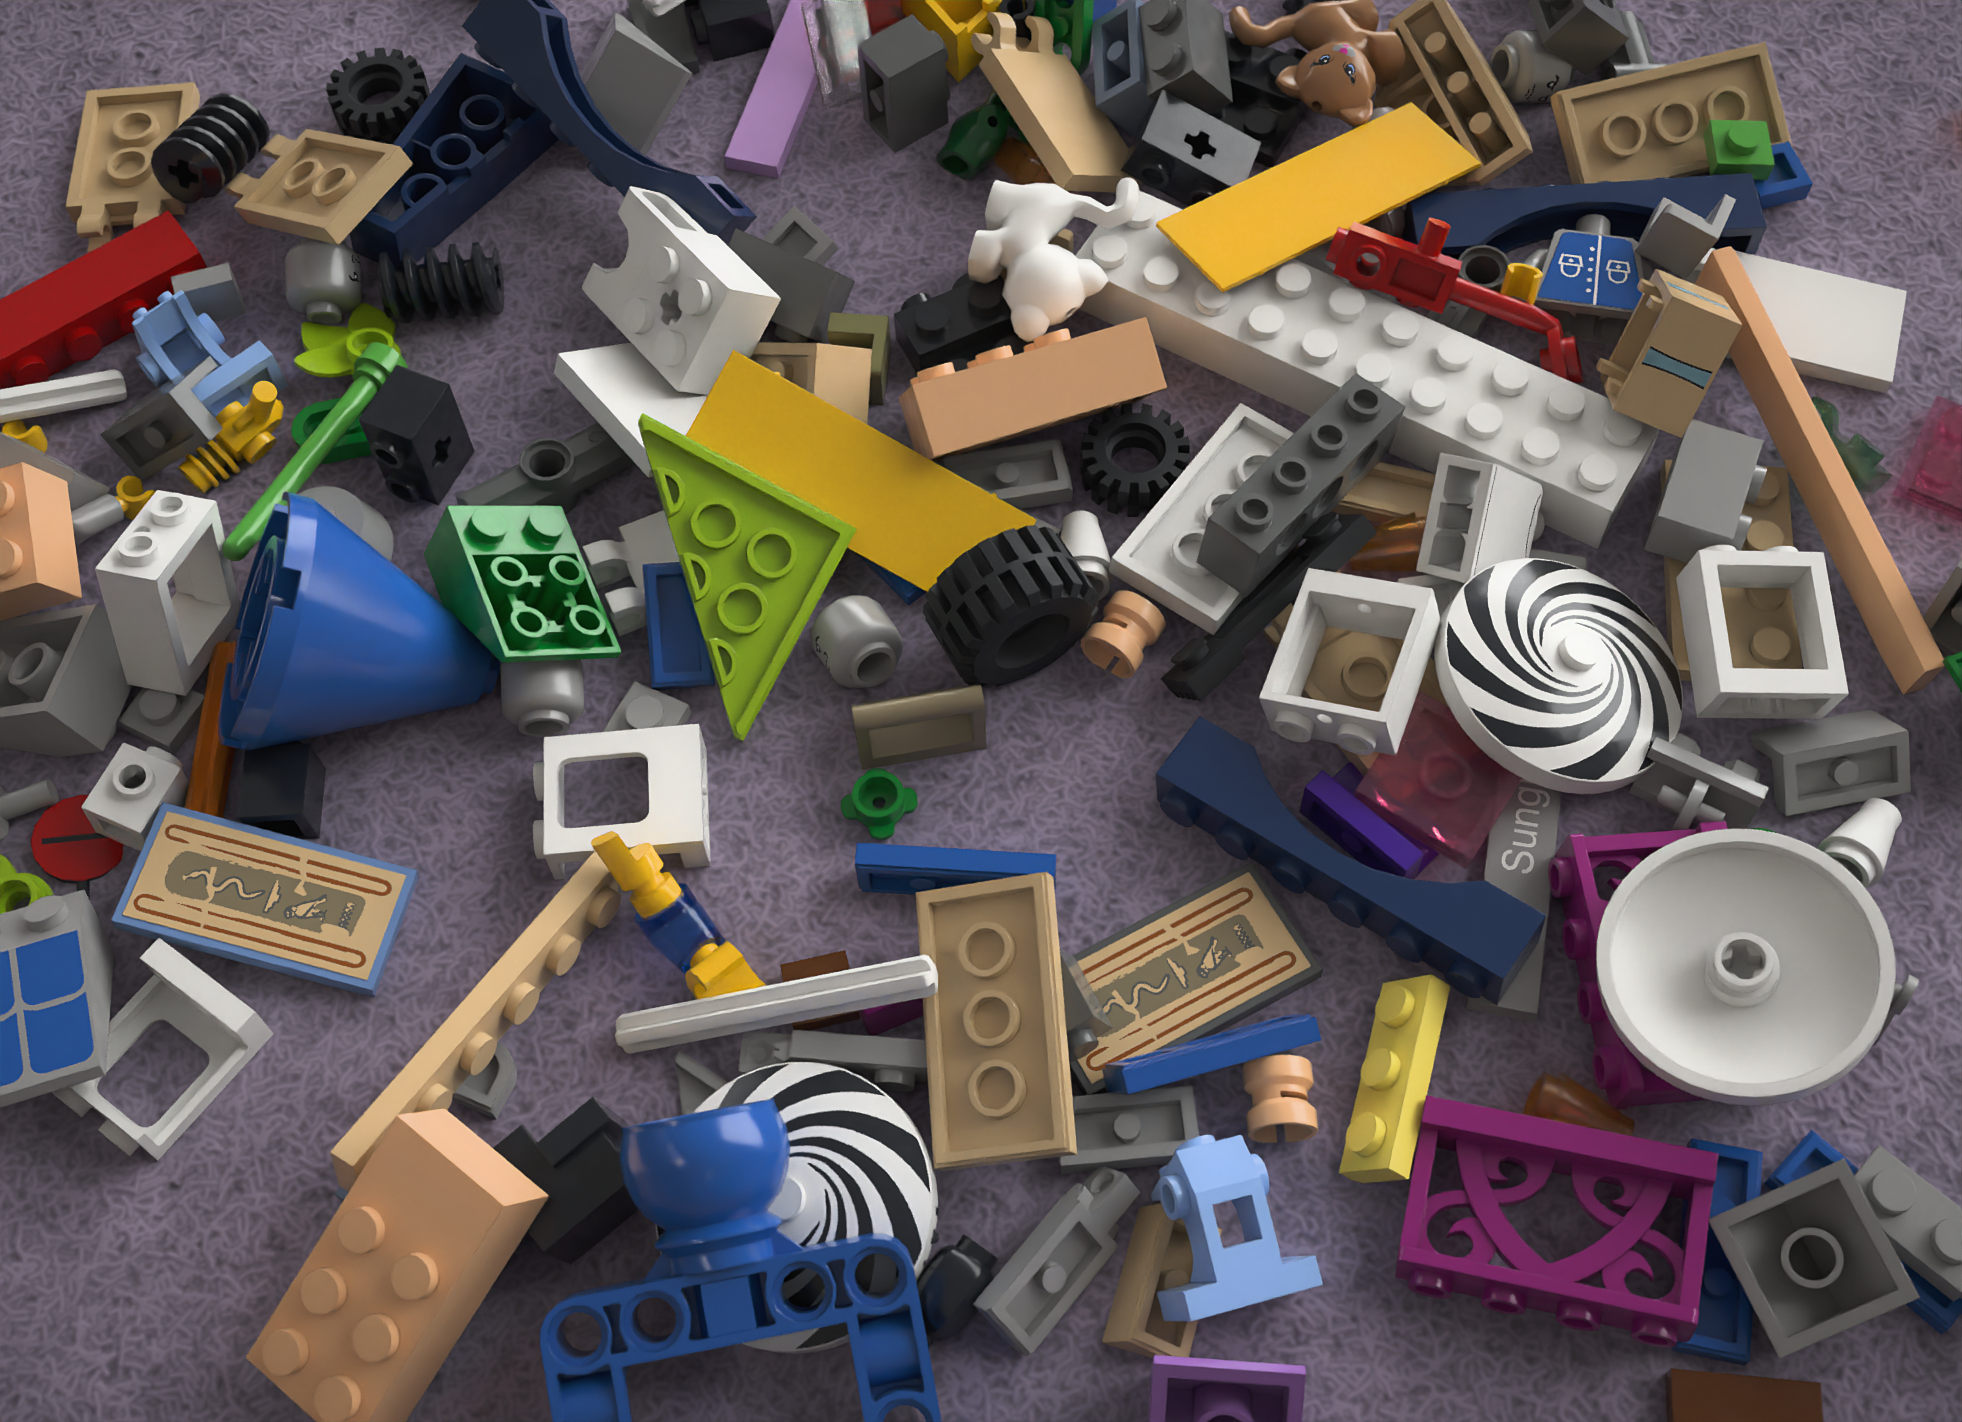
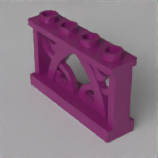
M1726 821L1700 823L1696 829L1587 837H1584L1583 834H1568L1556 853L1555 858H1551L1549 862L1548 880L1551 892L1555 898H1561L1566 918L1562 930L1564 950L1570 960L1576 961L1581 982L1577 990L1579 1014L1585 1024L1591 1025L1596 1046L1592 1056L1593 1075L1597 1086L1601 1090L1606 1089L1611 1110L1627 1109L1629 1106L1703 1101L1708 1099L1677 1088L1655 1073L1641 1067L1638 1059L1622 1042L1609 1021L1602 1004L1596 972L1599 928L1609 901L1602 900L1598 896L1593 871L1598 867L1615 866L1629 874L1649 855L1672 842L1697 833L1728 829ZM1610 878L1607 884L1616 891L1622 881Z
M1426 1095L1396 1261L1395 1277L1408 1280V1288L1411 1291L1427 1297L1445 1299L1450 1298L1452 1292L1482 1298L1481 1304L1484 1307L1500 1313L1519 1315L1524 1314L1526 1308L1556 1314L1555 1320L1559 1324L1577 1330L1596 1331L1600 1329L1601 1324L1631 1331L1630 1336L1635 1341L1655 1347H1674L1677 1341L1689 1342L1698 1325V1309L1711 1200L1719 1154ZM1436 1147L1456 1152L1458 1172L1463 1190L1446 1191L1428 1197ZM1505 1162L1523 1166L1527 1178L1522 1184L1507 1189H1491L1490 1183L1504 1184L1508 1181V1178L1504 1177L1499 1171L1501 1163ZM1553 1172L1571 1176L1573 1192L1581 1208L1596 1223L1611 1231L1584 1250L1548 1264L1522 1240L1500 1207L1514 1206L1531 1199L1545 1186ZM1598 1183L1617 1185L1622 1188L1623 1195L1621 1198L1611 1200L1610 1205L1628 1211L1624 1217L1609 1210L1596 1199L1594 1187ZM1668 1196L1688 1200L1682 1249L1666 1236L1650 1229L1661 1213ZM1469 1207L1474 1218L1469 1217L1457 1221L1450 1228L1447 1238L1454 1235L1467 1237L1472 1243L1473 1249L1471 1253L1461 1258L1438 1253L1432 1247L1427 1237V1227L1430 1221L1447 1209ZM1638 1243L1659 1253L1667 1261L1673 1272V1289L1663 1298L1654 1300L1635 1296L1625 1286L1624 1279L1630 1273L1638 1272L1645 1275L1651 1282L1653 1280V1272L1647 1260L1642 1255L1631 1251ZM1495 1252L1509 1268L1490 1264ZM1601 1274L1603 1288L1582 1284Z

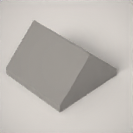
M614 13L580 77L595 106L615 132L636 150L646 155L690 79L692 72L626 18Z
M1845 1158L1709 1219L1716 1237L1779 1358L1920 1298Z

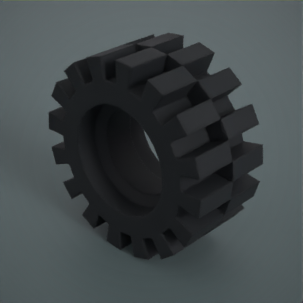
M375 48V56L367 57L365 50L357 52L359 61L353 63L347 57L340 62L344 72L334 69L330 75L332 83H327V98L334 117L344 136L349 135V137L375 142L383 140L384 143L393 145V139L399 137L430 95L421 65H417L416 59L410 54L404 59L402 51L394 48L390 56H387L384 48ZM392 91L398 93L394 98L382 104H362L370 96L380 92Z
M1132 403L1121 404V415L1116 416L1111 407L1102 412V423L1094 418L1088 425V434H1083L1080 475H1082L1085 491L1092 489L1091 499L1098 506L1105 499L1108 500L1107 511L1116 515L1121 505L1128 507L1127 517H1138V508L1145 506L1147 513H1149L1189 465L1190 443L1188 436L1183 437L1184 427L1179 421L1170 426L1171 414L1163 409L1157 417L1152 416L1153 405L1142 403L1141 413H1133ZM1135 447L1150 451L1156 457L1158 464L1149 471L1131 473L1114 466L1112 458L1122 449Z

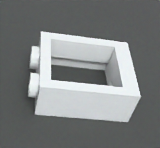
M157 490L95 568L125 679L129 685L186 696L211 661L214 646L220 641L224 642L235 627L240 603L230 560L222 552L225 537L217 502L214 500ZM173 575L177 592L171 599L167 582Z
M1714 545L1698 550L1676 577L1697 718L1822 719L1849 694L1824 552H1798L1792 546H1777L1764 551H1738L1730 545ZM1720 587L1790 588L1804 669L1733 668Z
M1308 568L1259 697L1271 731H1275L1280 736L1295 742H1307L1310 739L1338 744L1345 750L1355 754L1369 755L1375 751L1396 756L1442 624L1433 588ZM1327 626L1404 640L1379 712L1301 697Z

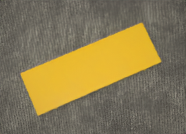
M1410 102L1156 222V227L1224 293L1332 240L1338 226L1350 230L1353 221L1363 225L1479 168L1481 162Z
M735 350L729 356L686 434V437L853 526L857 530L847 547L848 549L927 593L937 582V577L944 569L949 567L964 552L1003 531L1013 528L1018 530L1024 526L1035 525L1037 519L997 498L996 493L990 494L781 377L779 372L774 373Z

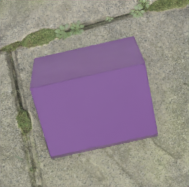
M1153 1355L1149 1381L1148 1422H1302L1306 1381L1305 1366Z

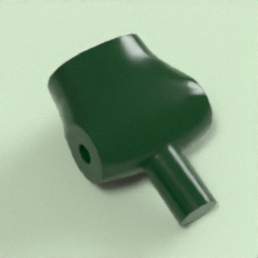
M995 89L982 105L966 112L954 121L945 145L936 155L938 164L944 170L963 180H969L976 176L1000 151L1005 142L1008 130V119L1005 113L1007 108Z

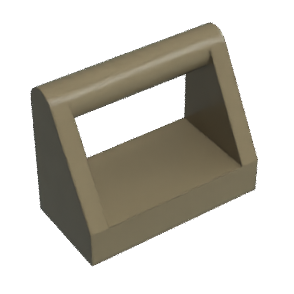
M978 684L851 705L862 770L987 749L985 705L982 688Z

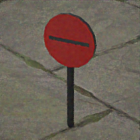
M77 795L62 799L45 810L34 825L30 843L36 863L48 876L63 883H77V891L85 890L90 900V881L103 877L120 863L124 844L95 832L81 808L89 795Z

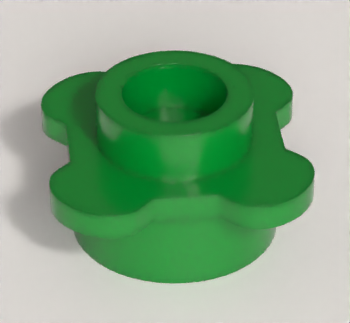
M873 768L856 781L852 794L844 796L840 806L842 815L846 819L858 820L868 827L872 838L886 840L894 835L895 825L904 814L913 813L917 809L918 797L913 789L903 788L900 780L893 774L882 768ZM879 799L885 801V805L882 808L874 807L873 803Z

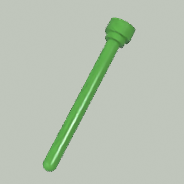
M374 342L370 343L354 362L355 372L353 373L354 383L224 541L222 552L228 560L240 561L246 557L261 538L275 503L287 506V501L282 500L283 492L296 494L377 394L396 365L408 368L405 360L397 351L385 344Z

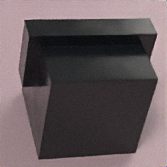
M591 1097L538 1142L526 1126L521 1124L493 1147L497 1153L549 1195L527 1231L544 1253L570 1265L639 1210L633 1203L623 1183L619 1162L622 1139L621 1128L628 1127L629 1125L594 1097Z

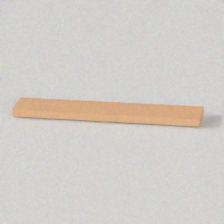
M1731 246L1713 250L1695 285L1723 296L1741 322L1742 327L1728 352L1881 657L1902 694L1905 695L1924 689L1945 667L1943 664L1944 658L1735 250Z

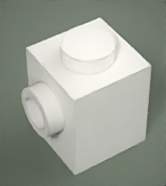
M123 742L81 808L95 832L141 851L162 802L183 807L186 802L189 782L182 769L183 764L172 754L153 746H149L146 751H143Z

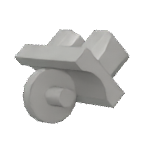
M1677 733L1676 738L1670 743L1661 738H1655L1647 755L1655 764L1634 781L1629 791L1630 794L1678 815L1672 830H1687L1692 822L1699 825L1700 823L1726 821L1728 829H1748L1769 787L1759 783L1760 772L1758 768L1738 759L1726 761L1724 766L1711 762L1699 756L1701 749L1696 740Z

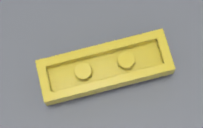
M1432 974L1382 984L1380 997L1375 1007L1374 1023L1365 1061L1361 1068V1079L1351 1122L1346 1132V1143L1339 1169L1340 1174L1353 1181L1373 1183L1409 1179L1450 991V985Z

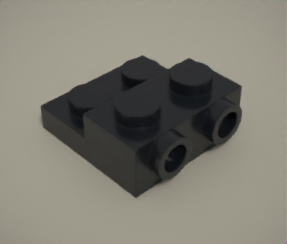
M1225 31L1233 102L1210 115L1261 142L1254 162L1272 168L1309 109L1300 99L1283 93L1275 81L1281 71L1287 67L1298 65L1307 52L1298 48H1291L1285 53L1269 46L1259 48L1245 45L1240 42L1235 34Z
M966 273L956 280L952 290L933 298L927 293L915 294L902 304L899 312L894 313L896 340L916 373L952 362L954 371L958 372L968 369L966 363L976 360L975 356L980 353L1010 345L1013 355L1024 352V346L1034 343V341L1027 342L1021 339L1014 332L1011 321L1012 311L1002 295L1005 281L1000 274L997 279L988 283L971 280L969 274Z

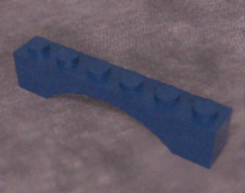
M481 0L463 23L462 27L477 42L474 45V49L479 56L490 65L499 69L502 68L514 81L512 84L513 91L524 102L532 107L540 108L552 121L549 125L551 131L565 144L574 148L577 147L589 159L587 164L589 171L605 185L615 187L624 197L630 186L663 193L675 201L708 234L717 235L727 246H729L735 229L745 232L757 218L719 177L693 175L664 166L636 150L615 132L595 106L580 77L571 48L567 18L550 0Z
M1752 173L1713 174L1710 176L1659 177L1649 180L1617 182L1600 181L1586 184H1547L1538 187L1487 188L1484 190L1443 193L1429 192L1407 203L1404 216L1403 239L1418 245L1428 218H1436L1451 225L1440 254L1459 260L1460 255L1466 249L1478 245L1495 247L1504 254H1507L1512 250L1533 243L1553 239L1554 233L1558 230L1576 231V223L1581 217L1598 214L1610 221V235L1633 238L1639 242L1654 209L1663 197L1706 219L1725 194L1736 199L1719 239L1712 248L1717 250L1731 246L1735 251L1755 255L1767 225Z
M1201 716L1197 718L1156 772L1157 801L1160 802L1163 812L1174 822L1184 827H1192L1193 824L1197 825L1214 836L1217 844L1229 855L1240 860H1247L1249 857L1269 869L1274 879L1286 889L1298 894L1306 891L1326 903L1330 912L1343 923L1354 928H1360L1362 925L1385 938L1389 948L1403 959L1414 963H1419L1422 960L1445 974L1447 982L1457 991L1468 997L1480 998L1482 996L1498 1005L1539 943L1546 915L1486 880L1455 883L1413 880L1372 869L1335 851L1310 833L1283 805L1263 772L1255 747Z

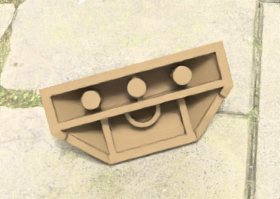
M1417 0L1390 20L1388 30H1393L1401 39L1405 59L1397 82L1385 87L1377 85L1374 104L1377 108L1390 107L1397 109L1412 102L1481 162L1479 168L1442 186H1483L1532 153L1529 134L1484 55L1447 0Z

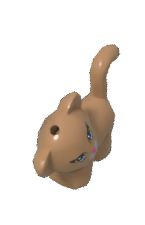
M1372 0L1309 3L1295 14L1278 17L1265 26L1253 25L1247 9L1242 6L1234 7L1228 13L1231 30L1242 44L1265 48L1278 41L1292 37L1303 48L1308 50L1309 52L1298 65L1287 67L1279 73L1275 81L1276 85L1286 95L1300 99L1313 112L1341 119L1353 127L1361 126L1371 119L1373 114L1371 98L1376 84L1385 87L1397 82L1403 69L1405 53L1401 39L1393 30L1376 32L1379 15Z

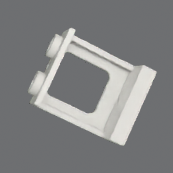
M699 724L544 737V762H535L533 767L535 795L538 801H544V820L534 821L533 843L537 859H546L555 880L565 879V863L586 861L595 851L591 845L592 839L610 831L617 833L629 850L637 845L650 843L658 855L680 853L685 868L711 866L707 750ZM627 757H642L647 760L649 812L644 820L636 823L564 828L565 764Z
M160 938L140 957L154 975L109 1022L106 1072L153 1023L158 1021L170 1023L207 1052L210 1059L207 1068L168 1111L150 1127L138 1126L98 1093L97 1086L102 1077L52 1092L81 1117L91 1107L105 1117L107 1120L98 1131L127 1155L131 1156L140 1146L156 1160H159L274 1034L253 1009Z

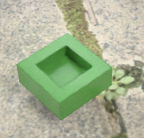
M1710 120L1703 135L1710 175L1752 173L1754 180H1768L1775 163L1767 121Z

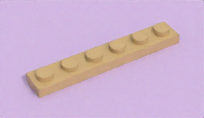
M596 851L592 853L330 1151L340 1187L348 1192L350 1191L397 1115L437 1109L448 1110L454 1092L470 1074L473 1076L478 1075L486 1068L495 1053L497 1042L513 1023L519 1025L531 1015L539 1000L540 992L555 974L561 976L572 967L579 955L581 944L596 927H605L612 920L619 908L621 895L618 883Z

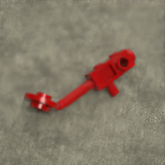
M1428 218L1418 245L1354 221L1350 230L1338 226L1325 261L1336 264L1333 274L1348 279L1349 283L1363 290H1371L1372 288L1394 296L1399 303L1408 307L1418 308L1421 306L1442 314L1447 301L1450 300L1545 335L1548 338L1549 347L1539 349L1541 368L1575 384L1583 383V372L1575 336L1564 337L1561 323L1557 318L1532 304L1458 277L1462 261L1440 254L1451 229V225L1436 218ZM1372 253L1378 257L1379 261L1375 263L1368 262L1362 254Z

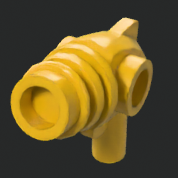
M268 381L257 382L253 386L249 402L245 407L238 401H235L226 406L215 417L223 427L215 436L216 442L211 440L204 444L207 450L203 447L195 449V453L199 456L197 459L190 453L185 455L186 460L178 469L203 494L212 486L215 488L219 486V482L214 477L216 474L223 480L230 478L224 469L225 466L235 475L241 472L233 459L240 462L245 458L250 464H254L275 446L277 439L272 433L280 424L284 409L281 400L276 399V387Z

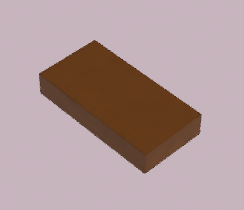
M1674 1368L1669 1369L1665 1373L1667 1422H1824L1821 1382Z

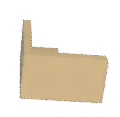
M758 342L750 357L751 360L774 373L779 372L781 377L865 424L868 423L872 349L821 343Z

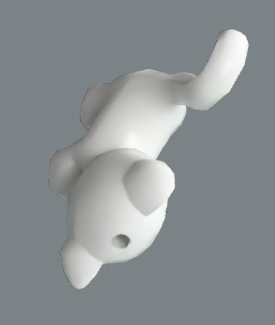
M1130 177L1123 178L1116 186L1115 204L1106 207L1091 197L1071 194L1056 184L1033 183L1018 185L995 180L985 210L987 230L976 231L968 257V274L971 280L988 283L997 279L1003 268L1007 270L1002 295L1012 311L1011 321L1014 332L1021 339L1027 342L1033 341L1034 338L1042 336L1049 326L1064 322L1078 310L1086 297L1101 291L1108 281V277L1102 268L1090 259H1077L1072 252L1058 245H1051L1049 242L1068 225L1073 217L1086 219L1106 229H1111L1131 221L1140 203L1139 185Z

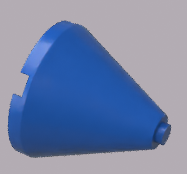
M286 491L283 492L282 500L287 501L288 506L275 503L267 520L249 572L234 628L240 631L233 664L227 663L224 675L218 721V735L221 745L251 751L476 703L482 692L490 694L493 691L498 678L500 660L492 656V652L452 611L315 499Z

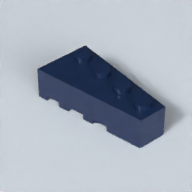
M460 53L393 143V145L401 147L413 164L349 233L353 250L357 254L377 263L380 252L387 251L394 267H398L401 265L403 249H410L417 263L425 256L426 247L433 246L435 248L559 140L549 127L552 121L540 108L530 106L513 91L512 84L514 81L505 71Z

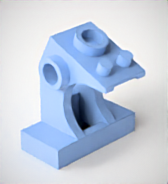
M182 290L174 295L166 291L158 297L159 305L150 311H147L144 307L140 308L132 315L135 321L131 323L142 353L135 359L142 371L156 387L164 382L167 383L209 356L218 365L216 370L208 374L191 389L214 418L226 406L235 401H238L245 407L249 402L253 386L259 381L272 383L276 387L277 393L288 386L273 354L260 340L234 358H230L219 347L225 342V338L217 325L206 313H202L197 317Z
M1203 1135L1190 1139L1175 1149L1174 1156L1169 1164L1159 1169L1161 1178L1150 1195L1152 1202L1161 1201L1162 1207L1169 1219L1174 1221L1182 1218L1192 1249L1193 1271L1188 1284L1157 1292L1164 1321L1191 1322L1323 1285L1315 1255L1281 1258L1266 1199L1269 1192L1268 1173L1262 1159L1257 1154L1250 1155L1241 1135L1215 1141L1212 1135ZM1231 1200L1238 1213L1244 1242L1223 1248L1212 1205Z

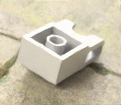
M630 186L618 211V215L628 230L629 246L625 260L619 268L611 269L602 268L593 263L582 285V289L677 391L708 395L733 350L750 359L781 298L717 235L708 234L670 197L663 193Z

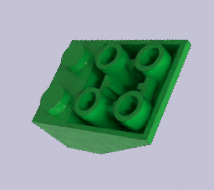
M562 506L446 507L424 552L425 560L442 604L452 611L502 663L618 658L620 656L621 649Z

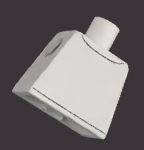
M1440 453L1416 571L1467 583L1474 575L1492 565L1508 560L1529 558L1532 542L1537 540L1544 530V517L1539 510L1543 494L1542 485L1498 464Z

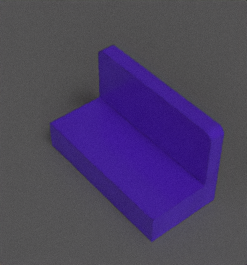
M1352 762L1347 763L1333 778L1324 770H1321L1304 788L1299 812L1358 862L1372 869L1414 880L1448 844L1445 836L1406 804L1393 812Z

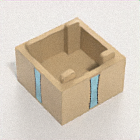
M1655 269L1650 281L1640 279L1637 288L1643 294L1609 360L1600 358L1596 368L1602 373L1600 380L1613 410L1682 438L1742 324L1723 296Z

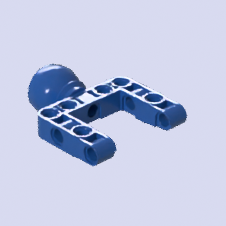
M774 1099L728 1106L621 1128L622 1139L619 1162L622 1180L633 1203L644 1217L665 1230L654 1243V1248L662 1253L645 1278L578 1291L564 1298L546 1315L540 1328V1348L552 1422H633L626 1384V1372L630 1365L847 1322L864 1422H883L886 1414L891 1409L900 1405H909L918 1409L923 1414L925 1422H942L915 1271L908 1249L897 1238L885 1233H869L802 1247L778 1230L783 1223L782 1218L768 1211L783 1188L788 1172L790 1155L787 1127L775 1105ZM873 1253L889 1256L896 1263L899 1270L895 1284L890 1289L881 1293H872L865 1290L858 1283L855 1275L858 1263L864 1257ZM798 1268H808L817 1272L825 1285L823 1298L817 1304L810 1307H799L792 1304L786 1298L783 1290L784 1278L791 1271ZM648 1298H660L667 1301L673 1307L676 1314L674 1330L664 1336H653L646 1333L640 1326L637 1318L638 1307L641 1301ZM586 1313L598 1322L601 1329V1341L597 1348L590 1351H581L571 1346L564 1334V1324L568 1315Z

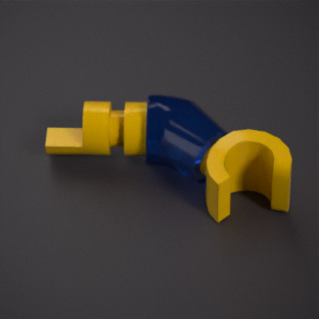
M613 831L592 839V847L623 891H633L629 900L637 910L634 917L635 922L649 942L686 974L687 986L696 1000L766 986L749 967L743 955L728 940L725 942L724 937L686 883L678 884L670 872H660L663 862L650 843H643L629 850L621 837Z

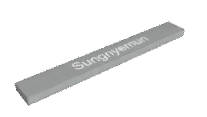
M1533 548L1530 550L1529 558L1554 560L1586 570L1587 557ZM1497 762L1482 880L1488 881L1545 914L1546 917L1539 943L1498 1005L1482 996L1480 998L1467 996L1466 1009L1534 1022L1538 1012L1551 894L1548 866L1551 858H1555L1562 792L1527 781L1502 767Z

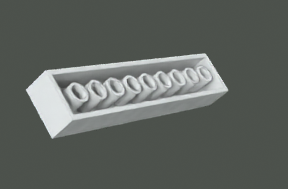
M1140 190V203L1131 221L1111 229L1098 225L1075 257L1077 259H1090L1096 263L1108 277V281L1103 289L1092 296L1086 297L1078 309L1114 326L1147 317L1155 345L1309 416H1312L1357 373L1406 406L1389 453L1436 474L1440 453L1498 464L1540 483L1543 494L1539 510L1544 517V525L1596 549L1599 548L1643 470L1660 430L1613 410L1607 397L1375 294L1357 288L1350 283L1296 259H1291L1265 272L1263 275L1254 277L1222 293L1156 227V222L1183 209Z

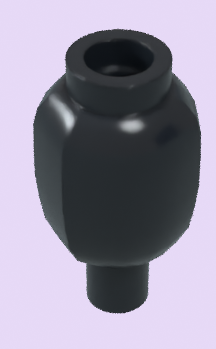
M964 1234L955 1246L948 1245L940 1248L917 1280L928 1348H930L934 1341L947 1340L958 1335L969 1324L978 1312L973 1303L993 1280L991 1269L998 1261V1258Z

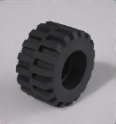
M1030 525L1015 530V528L1006 530L994 537H989L955 559L937 577V582L929 589L926 595L927 602L923 605V614L932 632L965 683L968 685L978 684L981 685V688H988L994 685L998 687L1023 679L1044 669L1073 647L1089 629V624L1095 619L1098 612L1096 606L1099 603V596L1058 533H1055L1053 529L1046 526L1038 528L1036 525Z

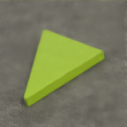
M642 413L638 419L639 432L735 739L743 742L857 529Z

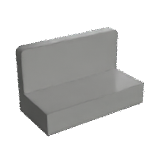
M1862 710L1751 732L1752 746L1772 759L1774 801L1778 811L1785 816L1862 802L1871 798H1883L1911 792L1909 731L1873 710Z

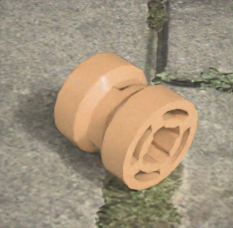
M1118 590L1105 605L1102 622L1090 626L1081 639L1080 646L1086 657L1103 669L1107 668L1114 656L1120 658L1110 673L1120 678H1130L1143 662V649L1145 646H1151L1157 642L1165 630L1166 621L1158 608L1146 598L1127 590Z
M1271 1055L1260 1057L1244 1064L1242 1069L1244 1090L1252 1096V1108L1246 1115L1247 1132L1251 1140L1259 1143H1276V1125L1284 1124L1286 1142H1300L1310 1139L1317 1134L1316 1109L1308 1103L1307 1092L1314 1084L1312 1063L1308 1059L1294 1055Z

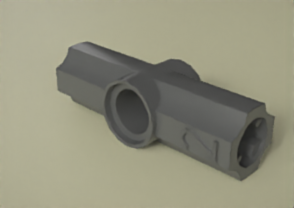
M597 422L563 441L554 438H541L532 441L524 447L519 455V464L456 496L458 506H562L566 515L576 507L580 492L633 465L635 462Z

